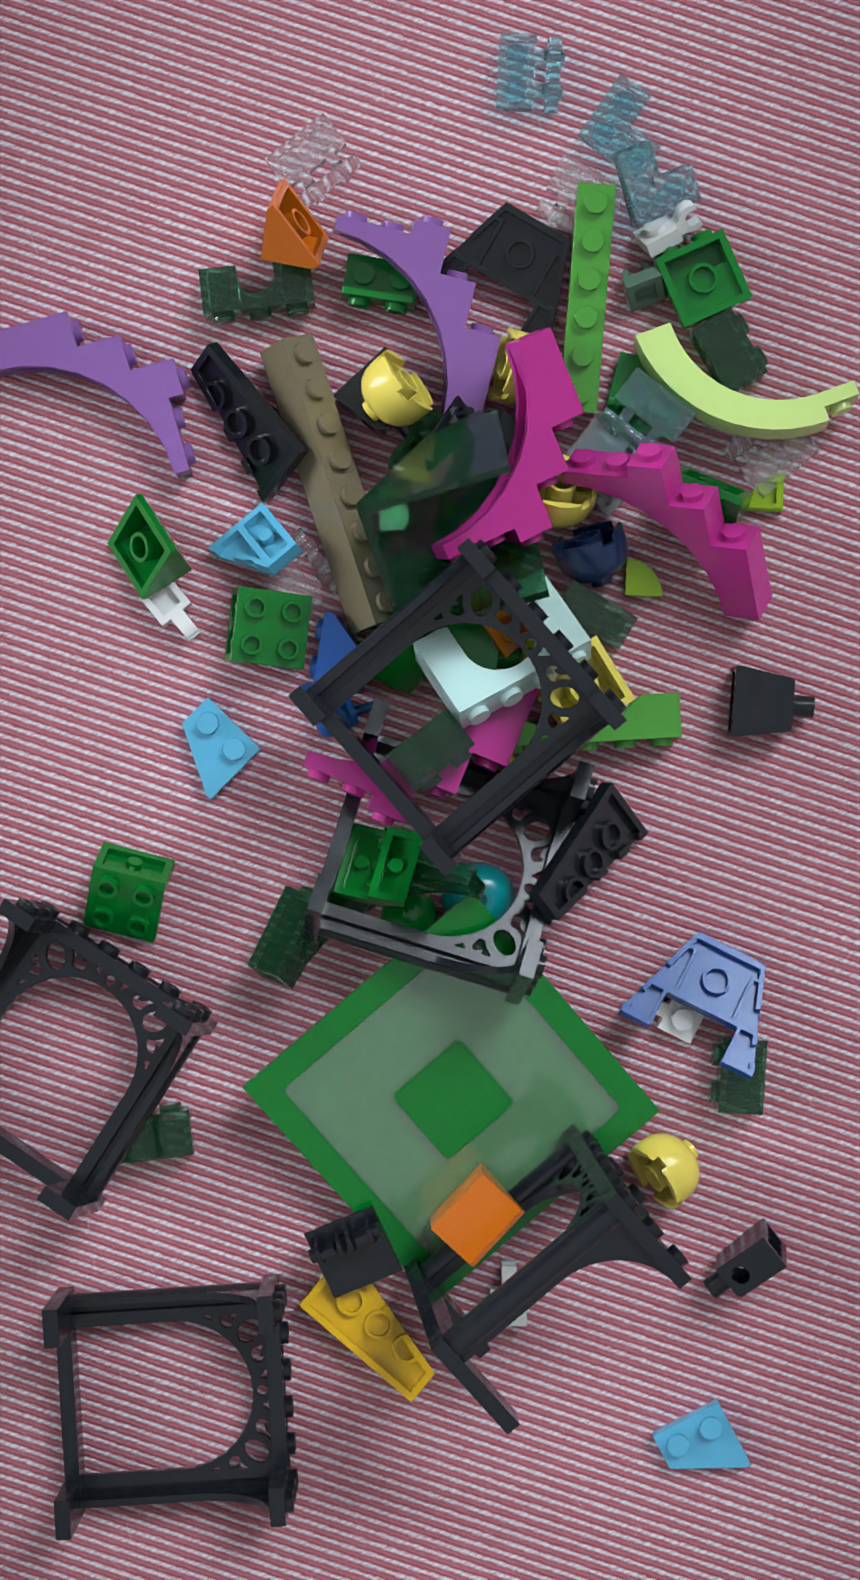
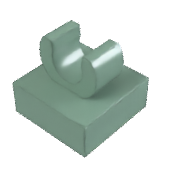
M646 262L641 263L642 271L631 275L627 269L622 271L625 299L631 313L665 300L662 275L656 265L650 267Z

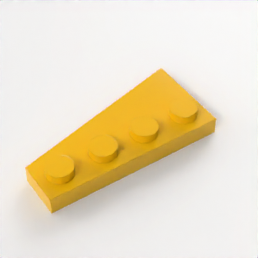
M322 1275L298 1304L410 1402L415 1399L434 1376V1371L372 1283L334 1298L324 1275Z

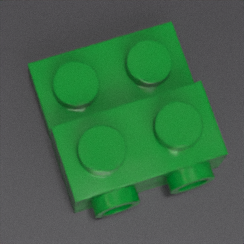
M711 228L705 229L690 238L692 243L680 248L678 245L668 247L664 252L658 254V258L654 259L652 266L656 265L662 275L665 296L670 299L683 330L745 303L753 297L723 229L712 233Z

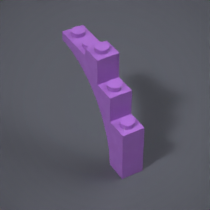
M346 211L345 216L338 214L332 233L359 243L385 259L408 281L423 302L436 330L443 358L444 390L440 417L444 415L455 397L459 396L467 407H473L476 417L480 421L501 336L493 335L494 328L486 325L472 323L471 329L466 327L476 287L475 282L468 281L469 275L449 269L446 275L440 273L451 229L443 227V220L430 216H422L421 221L415 219L411 223L409 233L403 232L404 226L398 223L382 221L380 226L367 222L368 216L361 213Z
M67 311L0 330V377L26 372L57 373L84 379L111 391L131 405L152 426L166 449L177 477L182 478L193 475L191 464L197 462L191 442L184 443L180 429L186 428L183 412L180 406H173L174 403L187 400L184 389L190 388V383L184 366L178 368L175 360L171 358L132 369V366L138 364L132 343L125 344L120 335L80 346L79 343L85 341L79 320L73 321Z

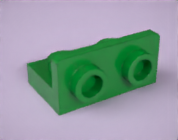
M348 253L344 285L341 290L342 300L348 301V306L358 309H370V304L385 306L384 311L398 315H405L407 310L415 311L416 292L408 281L385 259Z

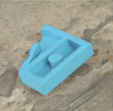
M263 502L208 547L217 559L272 575L277 574L303 552Z
M209 697L182 723L206 796L210 800L261 750Z
M717 1398L652 1432V1436L670 1469L747 1468L751 1465Z

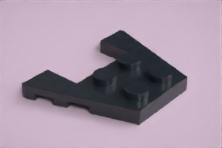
M506 202L459 247L444 258L440 273L446 275L448 269L466 273L469 267L474 268L535 304L521 331L531 333L551 327L553 330L571 239Z

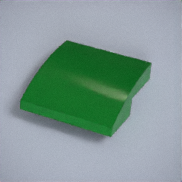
M354 823L333 889L334 897L383 906L405 907L421 853L419 846L423 839L416 832L388 826L387 830Z

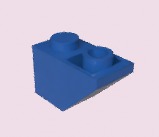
M325 611L324 619H319L316 627V640L320 641L318 655H314L310 663L309 673L310 677L314 678L313 684L359 645V642L351 634L350 629L340 615L330 611ZM364 686L357 693L363 694Z

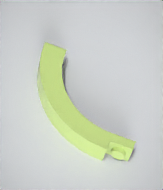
M671 323L635 335L633 347L641 364L658 388L673 403L695 419L730 434L769 440L790 439L825 431L830 421L828 414L830 413L832 417H837L853 409L852 405L855 404L860 394L853 380L823 392L796 399L772 400L744 395L719 384L705 374L686 354L676 337Z

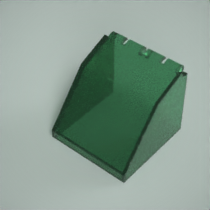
M478 410L425 437L357 502V511L394 613L451 564L450 559H436L431 545L454 532L470 518L493 490L499 476L511 472L508 460L510 448L508 442L504 441V436L506 435L498 410L488 413ZM505 538L504 541L489 547L498 558L493 565L502 575L509 570L522 585L523 589L518 594L526 603L550 597L538 541L522 546L521 542H507ZM479 588L472 596V609L476 615L485 616L491 610L492 595L486 588ZM463 595L455 600L459 605L449 608V611L454 615L459 616L465 612L462 605ZM502 599L499 611L504 610L505 602ZM442 613L434 618V620L442 619Z

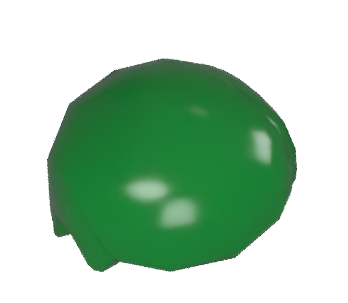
M410 887L405 907L383 906L381 919L424 931L436 921L437 908L430 894L419 887Z

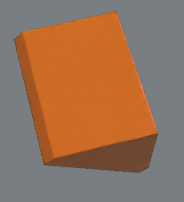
M284 178L278 182L267 208L261 260L314 269L319 266L329 236Z
M480 1163L430 1216V1227L469 1265L474 1267L518 1221L525 1211L491 1172Z

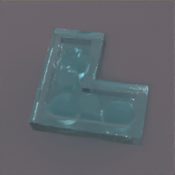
M620 74L579 133L578 139L639 180L661 146L631 126L649 101L651 94Z
M642 141L612 154L631 226L639 227L674 212L677 205L682 201L691 200L693 203L701 201L693 166L691 164H683L659 174L651 141Z

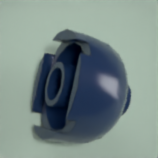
M611 520L577 528L572 531L575 536L574 538L565 542L563 536H561L552 544V550L561 572L570 580L580 584L591 583L594 588L611 583L613 581L612 576L618 573L627 561V539L622 522L619 521L616 527L613 526Z

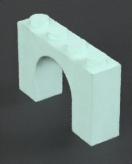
M544 572L521 584L523 589L518 594L527 604L534 600L549 617L543 623L553 634L560 629L574 647L568 652L578 663L584 658L588 661L591 658V639ZM443 626L413 643L415 661L461 730L469 725H478L484 722L492 712L503 706L510 707L515 705L522 699L524 694L533 689H541L537 672L529 657L508 669L492 670L483 668L466 656L447 626ZM544 647L538 654L539 656H550ZM549 666L546 669V675L551 681H554L560 675L554 671V669H557L556 666Z

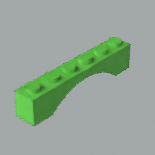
M578 182L575 198L563 360L584 410L582 414L595 415L597 414L616 185Z
M679 693L643 694L638 696L622 712L627 720L615 731L610 725H607L579 750L599 749V742L612 741L614 749L636 747V740L649 739L651 747L672 746L673 738L682 737ZM525 722L513 754H520L525 749V746L529 744L537 729V724ZM543 734L540 742L546 739L548 735Z

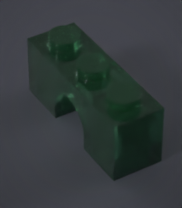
M272 262L274 271L273 281L266 290L259 293L248 292L240 286L238 271L235 265L198 269L206 321L213 320L214 325H227L235 323V318L250 316L251 321H263L271 319L272 313L286 312L288 317L309 314L308 309H316L312 269Z

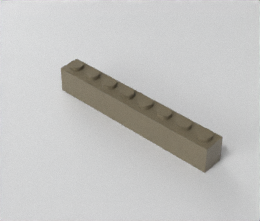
M313 333L282 338L260 352L281 419L308 450L307 454L298 464L297 469L351 634L378 628L400 609L399 597Z

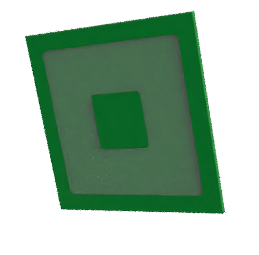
M470 891L423 932L447 937L463 936L481 931L494 924L497 920L474 893ZM501 931L494 934L493 942L496 949L503 955H512L515 951L512 938L507 933ZM477 941L474 943L472 949H483L482 954L489 956L485 949V942ZM392 958L242 1086L354 1212L373 1205L392 1248L403 1267L414 1258L422 1264L446 1244L431 1230L430 1216L480 1163L508 1191L567 1141L562 1133L572 1124L581 1133L588 1129L600 1143L604 1152L609 1155L660 1111L543 974L541 979H538L536 987H533L531 996L524 995L520 1004L515 1005L504 1001L506 993ZM561 1195L546 1199L525 1212L474 1267L466 1262L440 1286L447 1293Z

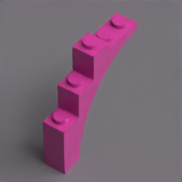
M551 327L535 330L504 344L513 372L516 396L514 435L507 461L493 490L478 510L454 532L431 545L436 559H450L451 563L462 555L457 548L468 538L475 544L481 539L488 547L504 541L505 538L507 542H521L522 546H527L543 539L542 532L553 527L538 489L555 484L559 481L557 475L569 470L554 432L572 426L574 424L573 417L584 413V410Z
M640 443L634 454L594 451L591 449L574 450L566 462L569 470L561 473L563 483L591 488L614 496L648 514L673 533L691 551L704 568L718 594L724 616L753 620L760 619L772 598L760 527L742 525L740 523H725L717 486L683 483L676 446Z
M535 688L524 694L522 699L513 706H503L497 709L484 722L478 725H469L462 730L460 728L448 739L426 751L399 759L380 762L412 799L419 783L425 785L423 792L444 800L446 794L450 796L456 795L471 756L476 758L475 765L495 772L497 767L504 769L509 764L539 689ZM312 751L307 752L301 767L309 770L307 773L308 777L324 784H328L330 779L344 784L342 791L363 799L365 793L371 795L366 810L373 812L371 819L390 827H392L394 821L397 823L404 822L405 818L355 761L335 759Z

